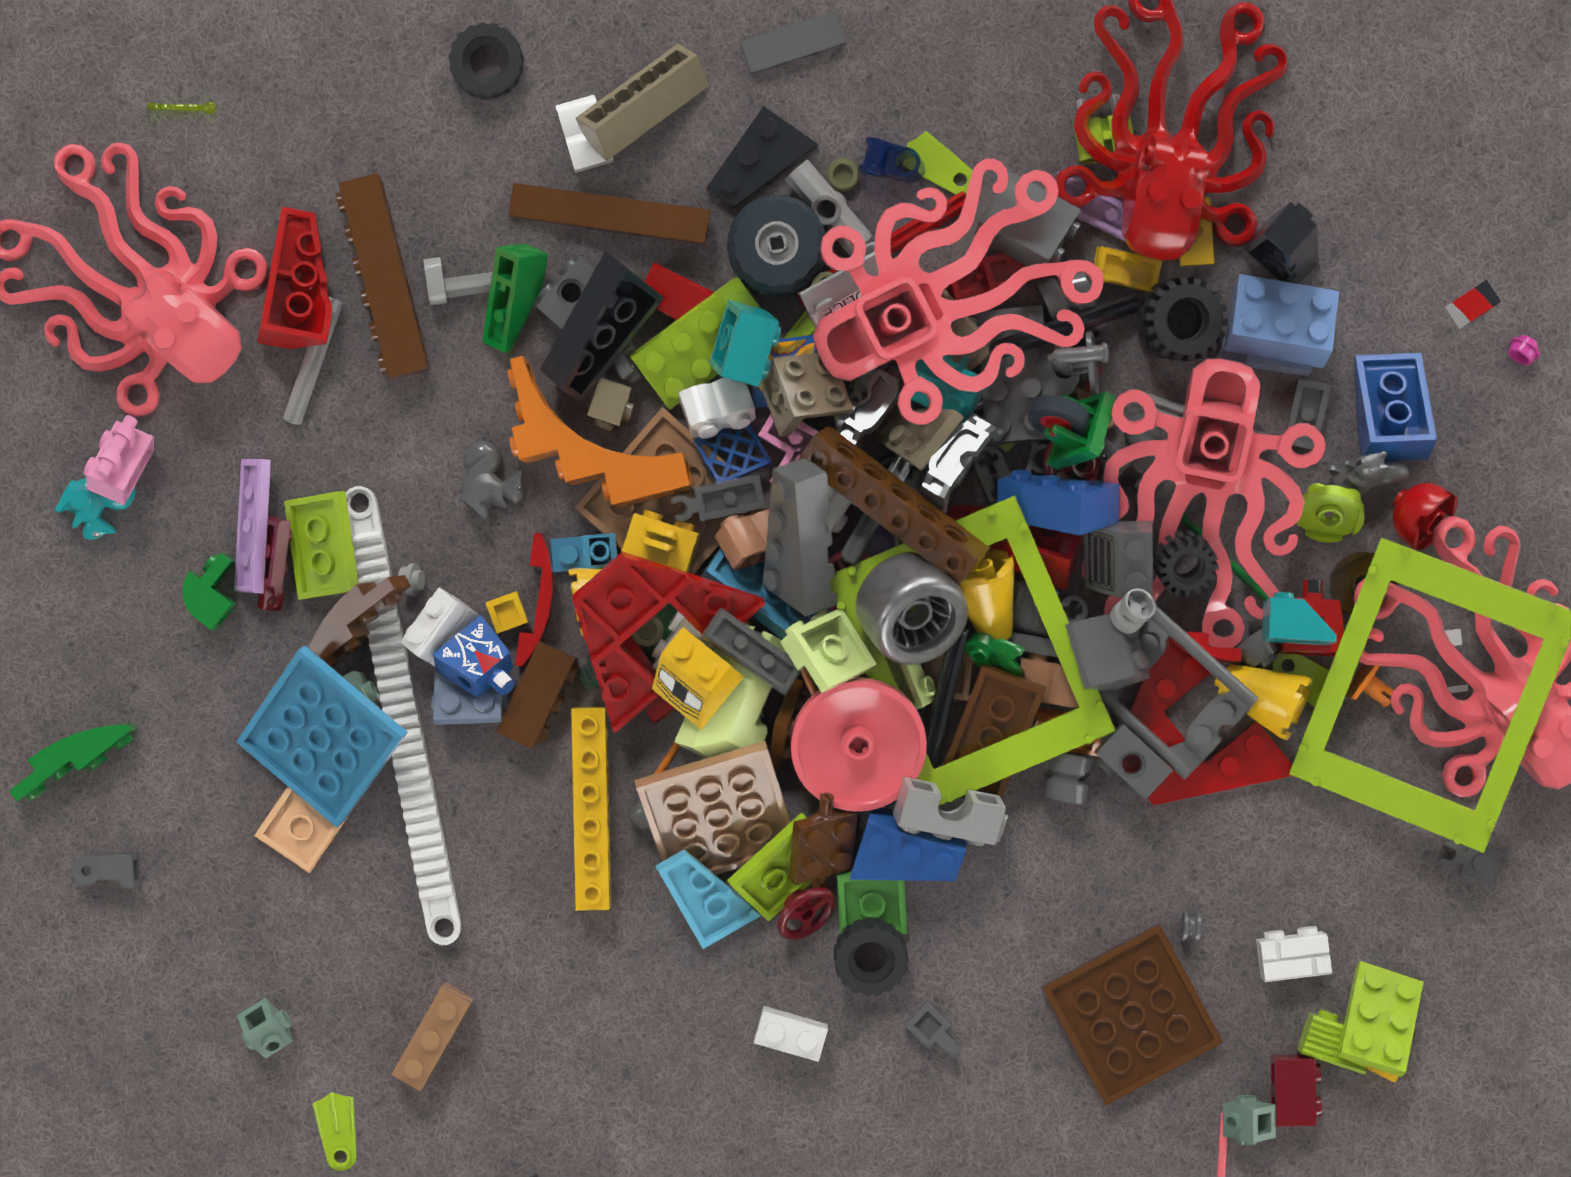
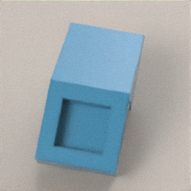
M616 533L551 539L553 572H564L572 568H604L618 555Z

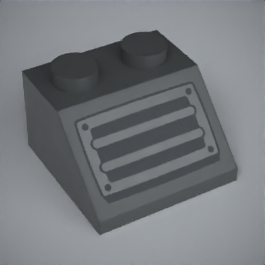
M1118 521L1117 524L1084 534L1085 588L1117 598H1123L1131 589L1139 588L1145 590L1153 597L1152 521Z

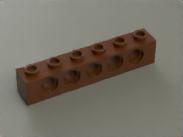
M830 425L813 436L798 459L805 458L827 472V484L959 585L975 571L990 550L989 546Z

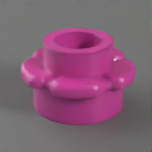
M1521 335L1520 337H1514L1509 342L1510 347L1507 354L1519 364L1531 365L1534 359L1540 357V352L1537 348L1538 343L1529 336Z

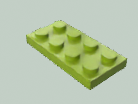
M738 276L731 279L711 296L629 355L669 410L680 403L679 392L696 385L706 384L718 375L709 364L728 299L760 308Z

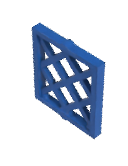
M750 424L745 429L751 436V440L740 437L742 429H737L736 435L727 433L733 430V428H723L711 438L703 439L698 437L693 440L692 443L703 460L704 467L708 469L715 482L743 477L771 465L770 457ZM717 437L715 444L707 442V440ZM722 437L734 440L731 449L719 445ZM738 442L749 445L747 454L735 451ZM702 444L713 449L711 458L705 455L701 448ZM753 447L758 448L763 459L751 456ZM717 450L729 454L726 463L715 460ZM733 455L745 459L742 468L731 465ZM749 461L758 463L747 468ZM713 464L724 468L722 477L716 474L712 467ZM728 470H732V471L738 472V473H735V474H733V475H731V476L726 477V476H727V473H728Z

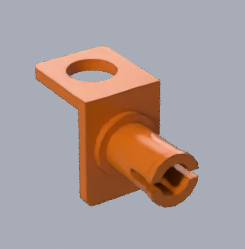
M1363 664L1352 679L1346 697L1356 700L1361 692L1364 691L1380 703L1382 707H1387L1391 700L1384 696L1382 692L1387 696H1391L1394 688L1375 675L1380 668L1379 665Z

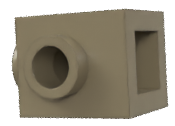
M600 378L587 414L588 417L594 419L592 425L612 431L613 425L621 428L623 421L629 422L635 405L629 402L633 389Z

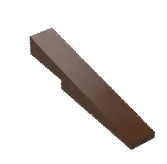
M513 183L508 216L706 246L711 212L710 209Z

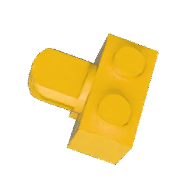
M645 509L642 515L634 513L622 551L689 573L701 536L699 533L693 532L695 525L677 520L674 525L662 522L663 515Z

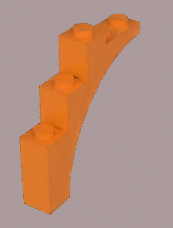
M524 356L510 359L512 369L507 371L512 389H517L519 401L515 402V409L519 421L524 420V424L512 427L513 437L509 438L514 457L518 456L519 460L524 463H530L559 455L560 459H556L555 464L560 479L564 478L566 483L573 486L605 478L606 481L601 483L606 502L611 501V505L616 508L692 490V487H694L688 457L684 453L662 456L627 455L604 449L583 439L567 427L551 409L537 385L530 361Z

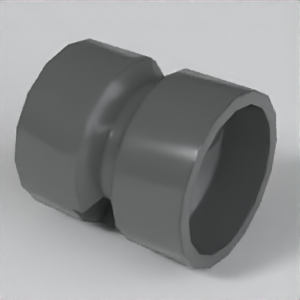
M1076 273L1073 277L1075 290L1080 293H1087L1090 285L1085 274ZM1054 278L1035 286L1038 298L1044 307V312L1049 322L1057 320L1056 315L1062 309L1080 312L1096 306L1095 300L1087 304L1078 305L1070 302L1062 294L1059 282Z
M1066 752L1051 758L1048 769L1053 774L1051 777L1046 778L1043 797L1086 805L1089 785L1085 783V779L1091 777L1094 758Z

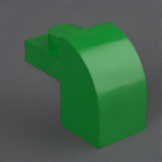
M220 553L218 556L213 554L202 567V570L205 572L203 576L196 571H189L183 583L182 595L186 608L192 616L210 630H217L237 605L235 601L217 588L236 562L227 553Z

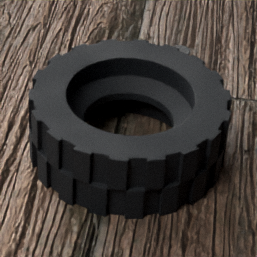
M483 22L479 23V25L468 26L467 30L461 31L457 35L458 38L451 45L452 50L449 53L448 60L450 61V71L464 92L466 91L475 98L480 97L482 100H488V98L497 99L501 98L500 96L503 94L507 95L514 86H517L520 82V75H523L524 56L514 35L510 34L509 30L504 27L500 28L498 24H486ZM483 45L497 48L503 56V66L500 72L490 78L476 75L470 65L472 53Z
M872 917L864 920L858 919L850 926L847 925L843 928L844 931L841 934L839 933L836 938L837 943L836 945L834 944L833 950L836 973L838 978H841L842 984L845 987L851 988V991L854 993H862L863 996L882 995L883 992L893 990L896 984L899 985L903 975L907 972L908 963L906 943L901 932L897 931L893 924H888L880 918L878 920L872 919ZM876 942L885 948L887 961L881 969L867 972L856 965L854 954L861 944Z

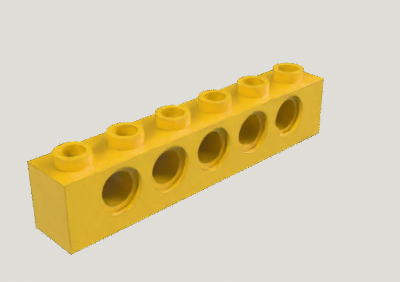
M606 706L573 707L571 709L575 908L576 911L609 910L611 908L607 709Z

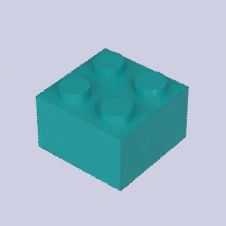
M728 299L709 364L721 377L759 387L761 379H766L770 370L771 360L768 357L771 347H775L780 338L781 328L778 327L779 321L765 309Z

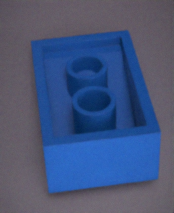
M1421 353L1355 355L1357 434L1361 456L1386 451L1387 455L1384 461L1429 459L1437 441Z

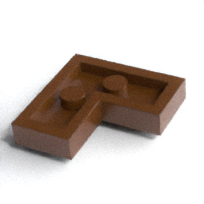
M795 679L789 688L774 724L769 755L776 772H779L783 759L789 761L791 758V742L789 738H791L793 724L796 719L795 716L807 701V696L802 695L803 680Z

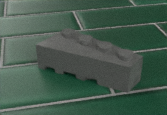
M803 458L773 468L763 587L803 615L808 616L837 605L836 593L830 590V579L835 578L834 564H828L827 547L832 545V535L825 523V516L830 515L827 472Z

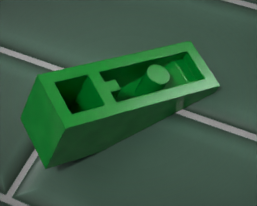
M526 243L496 247L482 339L483 343L504 353L511 351L543 287L548 253Z

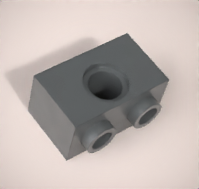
M581 256L577 261L573 258L570 259L559 272L562 278L554 286L549 283L537 296L540 302L536 307L562 330L577 301L573 303L566 302L563 298L564 290L568 286L575 285L581 289L582 294L595 268Z
M1121 722L1115 728V732L1110 733L1093 751L1099 756L1095 763L1109 776L1115 771L1123 778L1124 781L1120 786L1134 799L1140 794L1146 800L1173 771ZM1129 754L1137 755L1140 760L1139 767L1133 772H1126L1122 767L1123 759Z

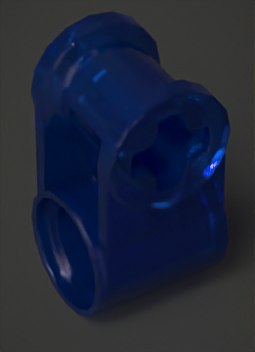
M866 137L865 144H867L863 164L858 166V171L875 177L890 178L906 183H914L922 178L925 172V164L914 149L896 145L882 139ZM914 158L916 160V165L912 171L907 173L901 172L900 165L905 159Z

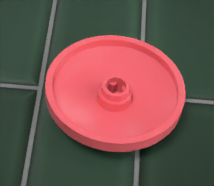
M853 678L824 693H821L820 690L817 691L799 711L793 724L790 740L793 765L802 784L819 800L821 793L833 794V807L846 811L874 810L897 800L903 777L918 778L924 765L927 749L925 729L921 717L912 702L895 687L870 678Z

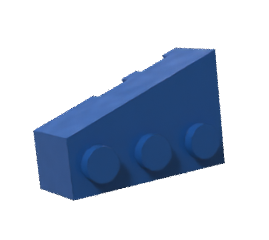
M1015 470L1011 472V476L998 479L997 503L1015 495L1027 525L1082 535L1117 524L1119 521V483L1059 478L1052 475L1037 476L1032 475V472L1026 470Z
M885 808L870 810L849 880L956 881L967 842L965 839L952 837L951 840L940 839L932 833L920 831L917 834L909 833L897 825L893 811Z

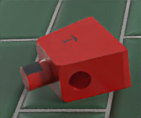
M1303 580L1302 598L1294 599H1304L1337 635V641L1329 646L1278 643L1279 649L1276 651V654L1335 657L1344 634L1339 600L1323 599L1322 580Z

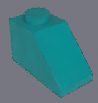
M1276 592L1273 597L1263 601L1262 642L1329 646L1337 641V635L1304 599H1294L1293 593Z

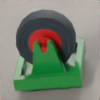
M1104 391L1079 401L1067 395H1042L1032 400L1027 420L1031 426L1054 442L1048 460L1049 466L1060 470L1100 456L1105 446L1104 438L1108 424L1112 420L1115 396Z

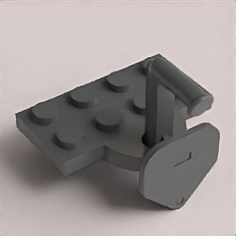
M1043 305L984 311L976 314L978 327H981L987 320L995 316L1005 314L1021 315L1041 325L1045 324ZM1015 329L1003 331L996 335L991 342L1022 331ZM1092 331L1086 332V347H1060L1050 342L1023 351L1025 357L1024 366L1013 377H1008L1006 370L1013 366L1014 356L1001 359L998 376L990 386L983 389L982 398L984 419L1005 432L999 442L990 439L987 445L1050 440L1042 432L1031 426L1027 420L1032 400L1042 395H1067L1071 397L1077 391L1080 383L1084 381H1089L1091 396L1099 394L1100 371L1098 361H1102V363L1107 362V344L1102 343L1096 346L1094 334ZM990 355L980 363L981 373L984 371Z

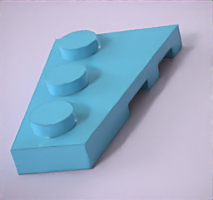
M685 849L656 865L659 874L703 949L761 916L752 905Z

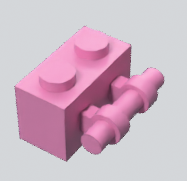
M126 415L122 423L116 421L111 431L106 430L103 433L99 443V453L96 458L90 457L84 469L87 490L122 505H125L154 451V436L135 429L138 421L134 417Z

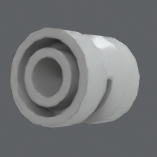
M1139 588L1131 589L1112 608L1110 618L1113 625L1123 633H1135L1143 626L1144 622L1154 615L1156 610L1155 601L1145 590Z

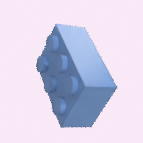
M1239 274L1231 295L1224 351L1324 368L1333 351L1339 291Z

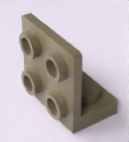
M818 353L772 358L767 378L761 379L760 384L779 437L792 435L804 418L850 413L853 409L843 379L835 378L831 375Z

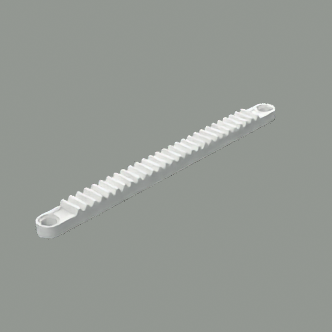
M355 486L346 492L358 583L375 582L377 586L387 577H392L378 502L375 494L370 489L363 486ZM358 493L365 494L369 500L368 508L362 513L355 512L351 507L352 497ZM398 603L388 608L383 607L378 611L379 617L366 625L371 633L368 635L369 647L372 652V662L375 667L374 672L380 692L382 711L408 732L393 752L392 758L427 933L434 943L448 945L459 937L462 924L407 648L400 642L404 633ZM446 918L453 923L454 931L451 936L442 937L436 932L435 925L438 920Z

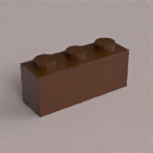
M539 641L496 732L530 749L535 748L537 743L543 745L551 729L550 726L546 725L550 714L554 713L557 715L565 700V697L560 695L565 683L570 685L573 683L580 668L575 665L577 657L544 641Z

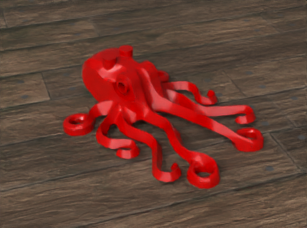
M1128 0L1130 12L1139 21L1153 23L1164 20L1170 32L1169 46L1161 58L1151 81L1148 102V128L1143 135H1134L1128 128V119L1139 96V74L1131 59L1104 25L1107 17L1114 16L1119 21V27L1122 30H1127L1130 27V19L1126 12L1118 6L1106 5L1102 7L1094 16L1095 33L1112 55L1124 76V88L1112 116V135L1115 152H1110L1099 143L1088 127L1090 115L1108 102L1112 95L1113 88L1110 79L1103 72L1093 71L1087 73L1082 78L1079 86V91L1082 94L1088 92L1089 85L1092 82H1099L1102 91L1097 96L1083 102L1077 109L1073 127L1079 143L1086 152L1096 161L1116 171L1118 174L1110 182L1101 181L1092 171L1084 166H1070L1061 170L1055 177L1059 190L1057 197L1079 209L1087 206L1097 195L1122 198V235L1130 250L1147 258L1160 261L1179 259L1193 246L1200 218L1213 222L1216 237L1225 245L1237 247L1249 242L1256 233L1258 225L1256 215L1252 210L1242 203H1231L1220 208L1210 206L1205 201V194L1226 193L1244 188L1252 184L1264 172L1267 158L1264 144L1253 131L1252 125L1256 121H1262L1266 127L1265 136L1272 138L1275 132V124L1267 112L1257 110L1250 112L1242 124L1243 135L1253 154L1251 165L1234 175L1221 178L1217 176L1219 169L1228 159L1232 150L1234 140L1233 120L1237 105L1254 92L1281 78L1286 72L1289 63L1287 54L1282 47L1275 44H1264L1255 50L1253 57L1257 63L1262 62L1267 55H1274L1277 58L1278 64L1274 69L1232 89L1225 96L1217 115L1218 135L1215 147L1207 152L1199 144L1197 137L1202 113L1207 101L1230 80L1236 69L1238 59L1237 45H1250L1263 33L1265 18L1262 11L1256 5L1249 2H1240L1230 7L1224 14L1220 26L1223 60L1219 67L1191 94L1179 132L1172 137L1167 130L1165 120L1166 89L1171 70L1184 46L1183 29L1173 0H1159L1158 6L1153 10L1142 6L1140 0ZM1247 14L1252 18L1254 25L1250 32L1241 33L1235 28V17L1237 15ZM1080 177L1083 180L1085 190L1081 196L1073 197L1066 191V182L1069 178ZM1236 214L1244 220L1245 226L1242 233L1232 234L1227 229L1226 219L1229 215Z

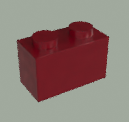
M1304 1054L1270 1055L1271 1104L1276 1105V1127L1317 1126V1117L1322 1115L1321 1097L1316 1096V1083H1321L1322 1076L1320 1063H1316L1315 1058Z

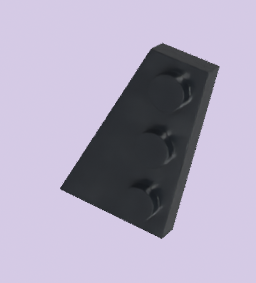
M763 106L706 189L735 208L782 171H785L805 154L816 148L818 143Z

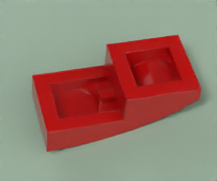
M1186 632L1218 662L1227 664L1241 662V648L1209 647V633ZM1169 637V642L1187 652L1173 638Z

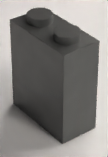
M1010 171L1007 188L1002 193H996L980 218L975 235L991 216L1001 210L1016 206L1014 191L1015 185L1021 176ZM1032 182L1029 183L1027 187L1028 197L1035 202L1043 201L1046 191ZM1057 197L1054 205L1045 213L1003 227L994 236L990 246L1025 266L1060 262L1065 253V249L1062 246L1066 240L1072 242L1081 227V224L1077 222L1081 209Z

